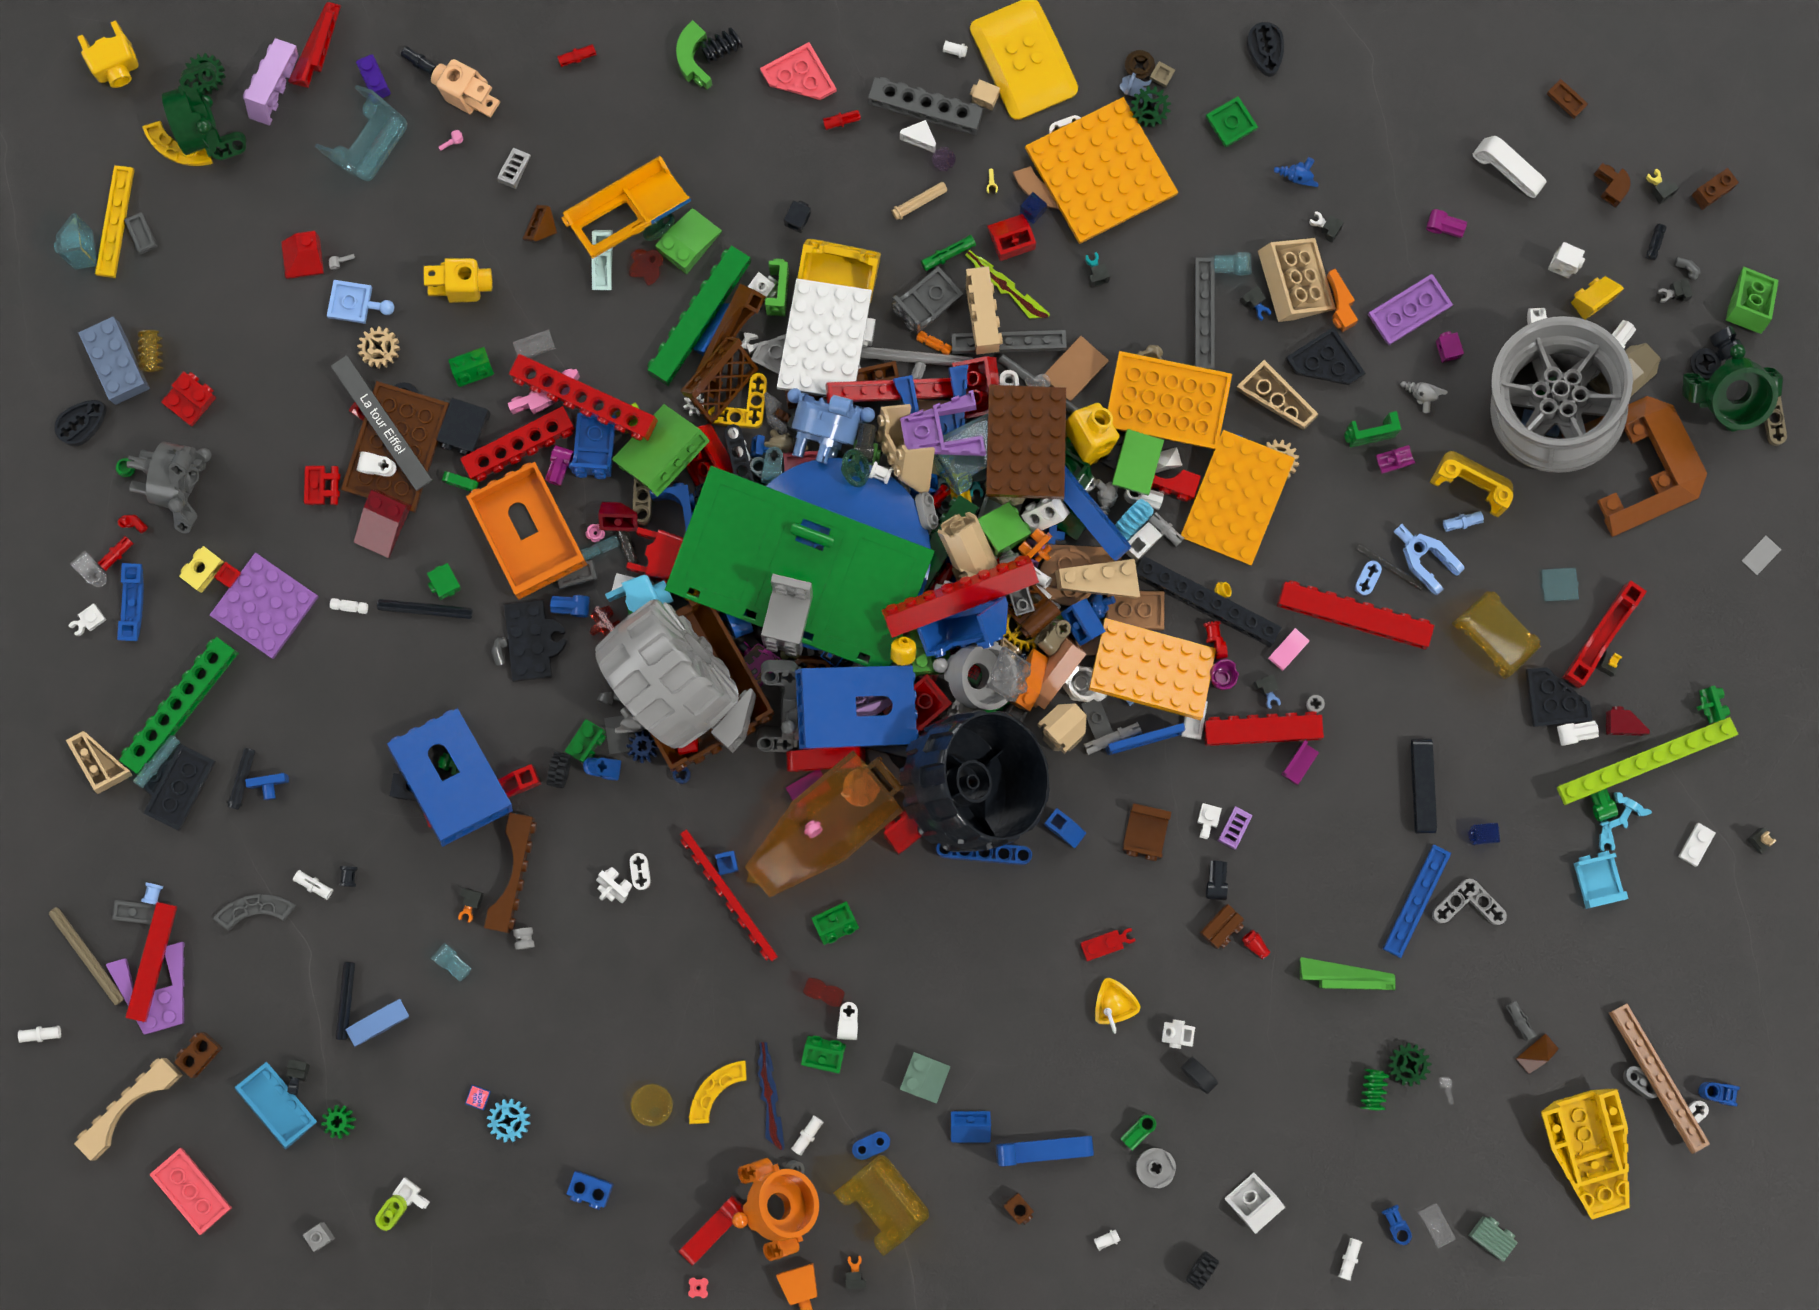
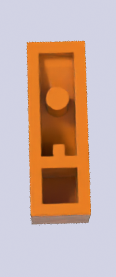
M1032 648L1017 675L1016 689L1009 700L1016 707L1031 711L1040 694L1049 659L1034 648Z

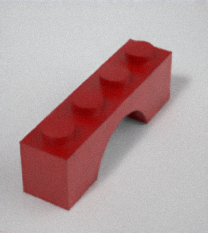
M1182 470L1175 477L1169 479L1160 478L1155 475L1152 487L1159 489V492L1164 493V495L1173 494L1181 501H1188L1194 498L1201 476L1186 470Z

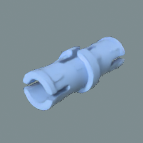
M1481 511L1467 515L1460 514L1459 517L1443 520L1444 530L1448 532L1460 528L1467 529L1468 526L1484 523L1483 514Z

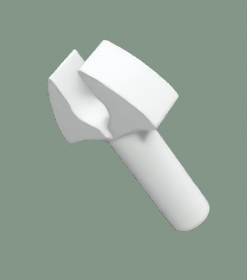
M744 333L745 338L741 341L743 343L741 346L743 349L749 350V354H752L759 343L751 345L749 341L758 339V336L752 333Z

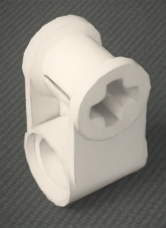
M361 452L357 471L390 477L395 474L397 466L387 457L369 452ZM383 465H389L388 468L383 469Z
M845 1002L840 1008L837 1039L857 1040L858 1009L852 1002ZM847 1005H850L851 1009L855 1010L850 1016L843 1012V1009H847Z

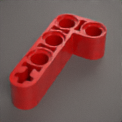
M864 747L820 748L786 752L788 772L836 768H866Z
M731 1196L679 1250V1253L693 1266L732 1226L733 1216L738 1212L744 1213L743 1205L734 1196Z

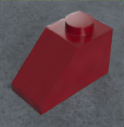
M619 502L601 503L598 513L599 530L637 531V512Z
M1615 706L1612 707V710L1606 712V735L1646 736L1650 734V730L1631 710H1624V707Z

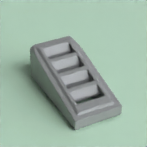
M513 148L497 177L498 182L516 189L531 155ZM515 155L523 157V161L514 158ZM512 161L521 164L520 167L513 165ZM509 168L515 169L517 172H512ZM509 174L514 177L513 179H511L509 177H506V175Z

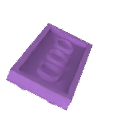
M1433 274L1375 308L1368 313V316L1389 346L1451 308L1453 304Z

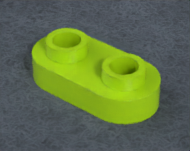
M393 1195L389 1198L376 1215V1225L384 1231L394 1227L407 1209L406 1200L400 1195Z

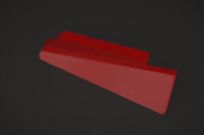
M331 2L325 4L288 80L289 83L309 88L313 72L322 71L341 5Z

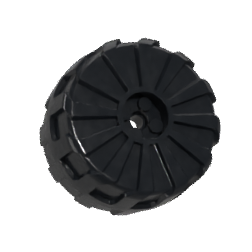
M984 710L955 714L928 725L924 728L925 733L909 743L905 751L908 754L905 766L900 769L899 785L903 786L905 795L903 806L908 818L914 819L917 823L918 832L930 843H939L945 850L951 852L984 851L1017 841L1020 835L1033 830L1040 821V816L1048 802L1050 792L1047 759L1032 731L1014 719L1012 715L1002 711L986 712Z

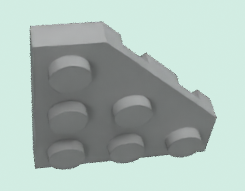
M786 334L760 342L751 358L752 361L779 374Z

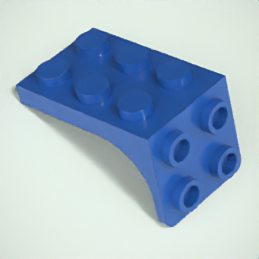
M577 413L574 455L572 463H569V468L576 477L586 478L587 475L594 476L596 479L611 477L615 438L614 425L610 423L604 425L598 422V418L593 415L587 417Z
M684 483L673 484V487L666 488L658 497L650 491L653 501L672 500L683 507L687 531L693 515V509L696 506L695 497L690 493L688 485H684Z

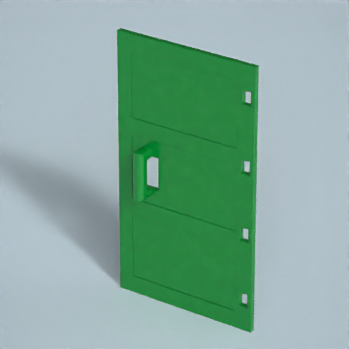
M710 466L665 591L763 627L772 594L771 579L773 574L812 583L813 598L804 631L814 634L812 640L803 637L802 643L866 667L891 666L893 662L890 655L891 644L896 638L902 637L903 634L891 637L881 610L890 604H899L909 597L918 596L935 550L717 467ZM803 519L831 529L829 535L801 525ZM799 536L824 546L823 551L796 541V537ZM689 588L701 591L699 598L688 594ZM746 609L756 612V619L744 615ZM859 653L871 656L869 662L857 658Z

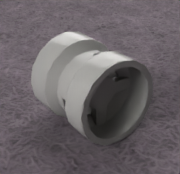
M532 927L513 930V935L516 937L515 950L535 947L532 940Z

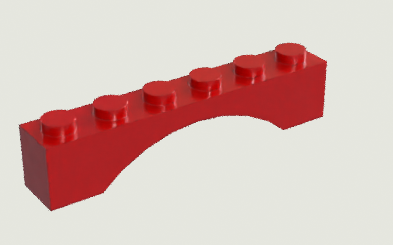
M1629 581L1623 586L1562 677L1578 689L1585 685L1619 629L1647 591L1633 581Z
M532 764L498 779L508 798L541 785L536 769Z

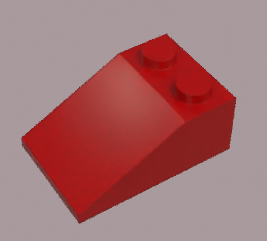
M928 674L914 685L917 695L915 709L918 713L916 729L919 734L952 705L951 701ZM892 705L883 711L885 715L891 712Z

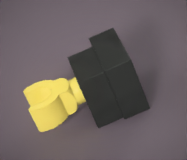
M1655 169L1654 174L1656 178L1648 174L1646 179L1649 183L1656 185L1651 193L1658 203L1661 204L1675 195L1679 188L1675 182L1670 184L1667 179L1662 181L1660 171Z

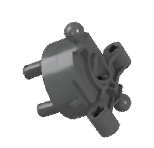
M166 441L161 442L154 452L142 449L139 458L131 455L128 457L130 461H127V468L143 470L147 474L146 483L132 481L129 490L130 492L146 495L151 505L169 508L173 512L175 529L181 533H189L197 519V513L188 503V497L199 480V471L201 472L206 469L205 462L211 459V451L207 448H200L196 451L194 447Z

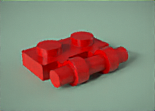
M305 466V505H325V497H330V505H338V498L340 497V491H338V481H340L338 466H331V473H326L325 466ZM325 480L331 481V490H325Z

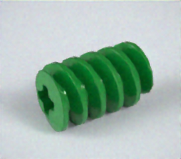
M1364 1069L1370 1074L1363 1076L1369 1082L1362 1085L1368 1090L1361 1093L1367 1098L1361 1100V1103L1366 1106L1360 1108L1375 1111L1385 1110L1386 1107L1380 1105V1103L1387 1100L1381 1097V1095L1387 1094V1091L1382 1089V1087L1388 1086V1083L1383 1081V1079L1389 1078V1075L1385 1074L1384 1071Z

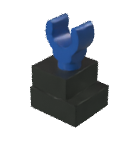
M1258 286L1241 297L1240 301L1243 306L1248 304L1251 309H1256L1257 317L1260 321L1264 319L1261 312H1266L1268 316L1271 314L1270 309L1261 304L1266 298Z

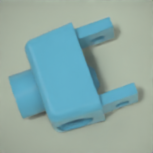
M641 575L622 582V587L605 594L609 602L626 595L625 602L628 609L632 612H635L653 599L659 600L662 604L664 602H673L670 592L665 591V581L663 580L653 585L647 575Z

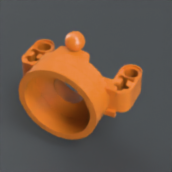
M768 1158L739 1167L738 1176L743 1184L753 1182V1185L748 1193L747 1202L743 1205L744 1213L738 1212L733 1216V1225L737 1228H744L748 1224L751 1230L757 1231L764 1238L771 1240V1242L763 1246L764 1255L769 1261L781 1259L798 1252L799 1242L803 1241L802 1235L806 1234L813 1227L819 1213L818 1194L812 1182L797 1170H780L778 1163L773 1165ZM773 1194L780 1197L784 1203L785 1211L780 1220L774 1219L768 1212V1199Z

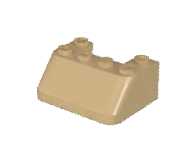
M911 405L881 407L880 415L877 417L879 426L875 437L876 441L881 445L883 454L887 456L888 464L892 466L894 475L919 493L929 492L935 448L928 447L908 450L905 446L900 418L910 415Z

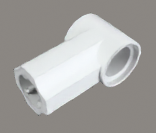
M1623 320L1612 335L1625 348L1626 342L1631 338L1636 329L1632 323Z
M1126 489L1124 498L1128 503L1134 504L1138 500L1143 499L1153 509H1160L1164 493L1150 490L1148 496L1138 493V497H1132L1129 492L1130 490Z
M1595 721L1557 726L1561 746L1599 737L1598 725Z

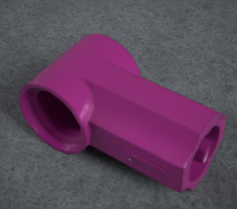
M1433 209L1426 229L1432 233H1446L1462 238L1467 222L1448 216L1445 211Z
M555 445L545 481L557 486L562 485L569 463L573 461L574 451Z

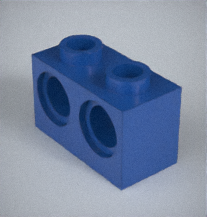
M574 1171L567 1195L571 1196L570 1200L581 1203L583 1200L589 1202L590 1207L600 1210L601 1207H606L614 1184L579 1171ZM578 1182H582L585 1185L583 1193H578L575 1189ZM596 1189H601L604 1192L602 1200H597L594 1197Z

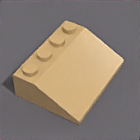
M1315 238L1271 242L1258 250L1278 322L1296 320L1336 309Z

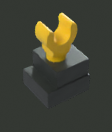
M1606 651L1596 669L1612 677L1616 674L1622 662V656Z

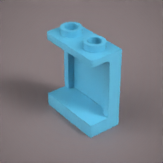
M1609 851L1597 853L1598 857L1592 859L1588 855L1580 857L1579 862L1574 863L1586 909L1628 899L1627 891L1623 892L1614 857H1617L1616 853L1610 854Z

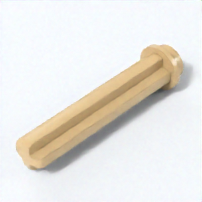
M940 182L902 205L894 206V209L891 210L894 218L902 220L903 216L947 192L944 182Z

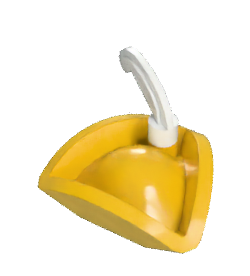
M1106 978L1102 982L1098 993L1095 1020L1098 1024H1110L1112 1031L1116 1034L1114 1023L1133 1017L1139 1013L1141 1007L1136 997L1124 985L1112 978Z

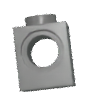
M325 1222L319 1223L303 1235L313 1252L320 1250L335 1239Z

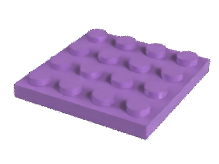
M255 553L241 571L238 579L216 605L210 616L274 659L319 596Z

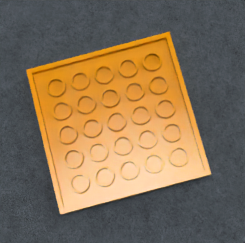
M1124 97L1025 146L1028 155L1079 244L1178 195V190L1137 119L1133 118L1134 114L1130 111V107Z

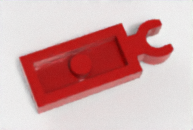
M1132 928L1124 930L1121 935H1119L1118 930L1081 942L1086 961L1124 949L1123 942L1128 944L1135 942V938L1129 940L1126 937V934L1131 932Z

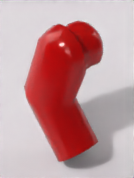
M124 515L118 519V525L121 528L135 527L140 533H144L148 529V526L137 515Z

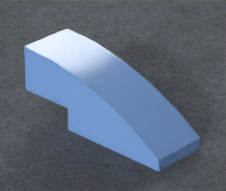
M398 999L348 1027L346 1032L354 1047L408 1019L409 1015L401 1000Z

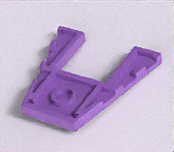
M973 390L968 391L969 394L959 397V395L953 397L947 403L935 404L933 408L924 412L920 410L900 418L904 443L907 449L934 447V454L986 456L983 436L944 442L939 416L977 410Z
M184 942L176 943L166 948L165 957L172 986L155 990L147 1022L137 1021L144 1035L184 1024ZM127 959L107 963L106 966L129 1006L134 985Z

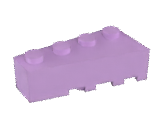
M275 38L272 45L268 46L267 55L260 61L258 72L252 76L251 85L243 94L249 119L270 126L272 122L270 114L272 110H277L279 105L277 103L279 93L283 94L286 88L285 78H290L298 58L296 45Z

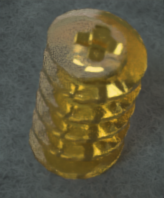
M143 330L138 332V337L141 338L138 340L140 345L138 347V352L140 353L138 355L140 360L138 366L141 368V371L156 372L163 370V367L157 366V364L163 362L162 359L157 358V356L163 355V352L157 351V349L163 347V345L157 343L163 340L162 337L157 336L160 333L159 331Z

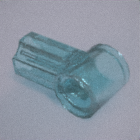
M1240 252L1234 255L1214 256L1215 273H1235L1236 275H1249L1252 273L1250 253Z
M446 943L431 957L440 967L447 969L460 982L472 970Z

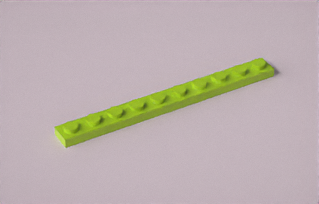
M1729 717L1556 788L1565 806L1739 734Z

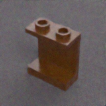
M1133 803L1122 851H1126V855L1137 857L1138 854L1144 855L1145 859L1150 861H1157V858L1161 859L1168 821L1172 812Z

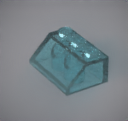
M73 213L56 234V242H54L55 251L75 270L95 267L97 265L93 230L76 213Z

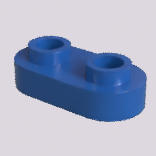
M879 1131L860 1139L852 1147L853 1155L859 1160H865L888 1149L890 1138L885 1132ZM878 1138H882L884 1140V1144L879 1146L876 1143V1140ZM860 1146L866 1148L864 1154L859 1153L858 1148Z

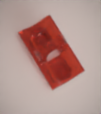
M597 606L591 614L596 625L589 632L594 636L602 631L606 637L620 621L617 620L611 624L608 618L612 617L614 613L610 606L602 608Z

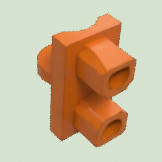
M1037 528L1030 535L1037 544L1032 547L1025 540L1018 547V550L1023 556L1028 555L1030 559L1038 552L1039 555L1035 558L1037 562H1040L1043 558L1049 561L1051 557L1048 553L1052 548L1049 545L1045 549L1042 547L1051 539L1052 535L1049 532L1046 534Z

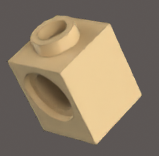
M979 79L978 84H974L970 92L972 103L993 111L1000 94V87Z

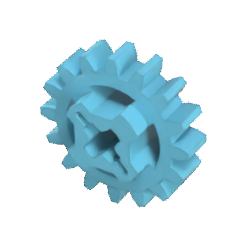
M503 1099L502 1105L498 1102L495 1103L496 1110H489L493 1115L487 1117V1119L491 1120L487 1127H493L490 1133H497V1140L504 1137V1142H507L509 1138L514 1142L516 1141L515 1136L522 1138L521 1132H528L525 1125H530L531 1122L526 1121V1118L531 1115L525 1114L527 1107H520L522 1102L518 1101L514 1104V1099H510L509 1103H507L506 1099ZM510 1107L518 1110L520 1114L516 1115L513 1113ZM502 1110L500 1119L496 1120L499 1111ZM507 1115L509 1118H517L510 1122L511 1126H509V1123H501L507 1119ZM522 1121L520 1128L516 1131L517 1123ZM498 1127L505 1128L508 1134L500 1131Z

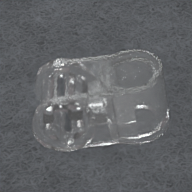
M85 550L70 562V565L93 586L101 587L106 583L107 575Z

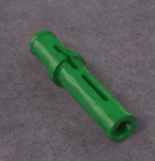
M969 235L941 251H935V254L921 260L924 270L928 271L939 264L943 265L946 260L976 246L975 240L972 235Z

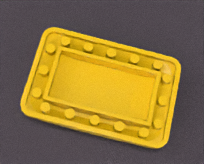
M1037 0L1018 1L980 17L971 23L970 32L995 86L1000 87L1001 99L1011 118L1015 120L1023 119L1068 100L1077 94V82L1046 15Z

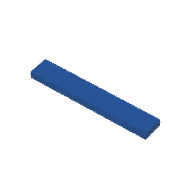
M1434 844L1432 845L1383 950L1398 958L1402 957L1449 860L1450 852Z

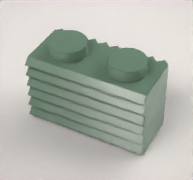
M1482 1216L1469 1236L1500 1261L1504 1262L1518 1243L1514 1240L1515 1235L1507 1229L1504 1231L1498 1227L1500 1223L1491 1216L1489 1218Z

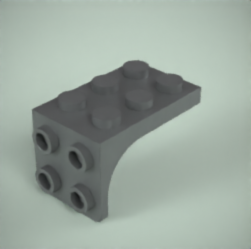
M938 266L901 297L894 295L892 297V310L897 317H902L906 321L905 325L911 332L915 331L918 334L963 297V293Z

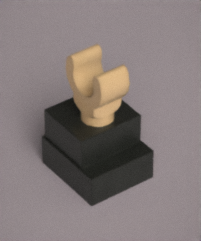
M1765 827L1759 828L1747 838L1759 854H1762L1776 842Z

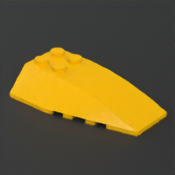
M1590 1090L1554 1101L1541 1111L1551 1150L1589 1217L1595 1219L1630 1208L1629 1164L1627 1163L1628 1126L1618 1090Z

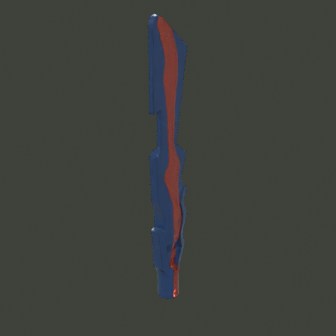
M767 1042L759 1043L760 1057L757 1062L760 1066L758 1076L761 1081L759 1085L763 1089L761 1099L767 1103L765 1138L780 1150H783L784 1139L781 1116L777 1117L775 1105L778 1101L776 1084L772 1077L774 1068L771 1055L768 1052Z

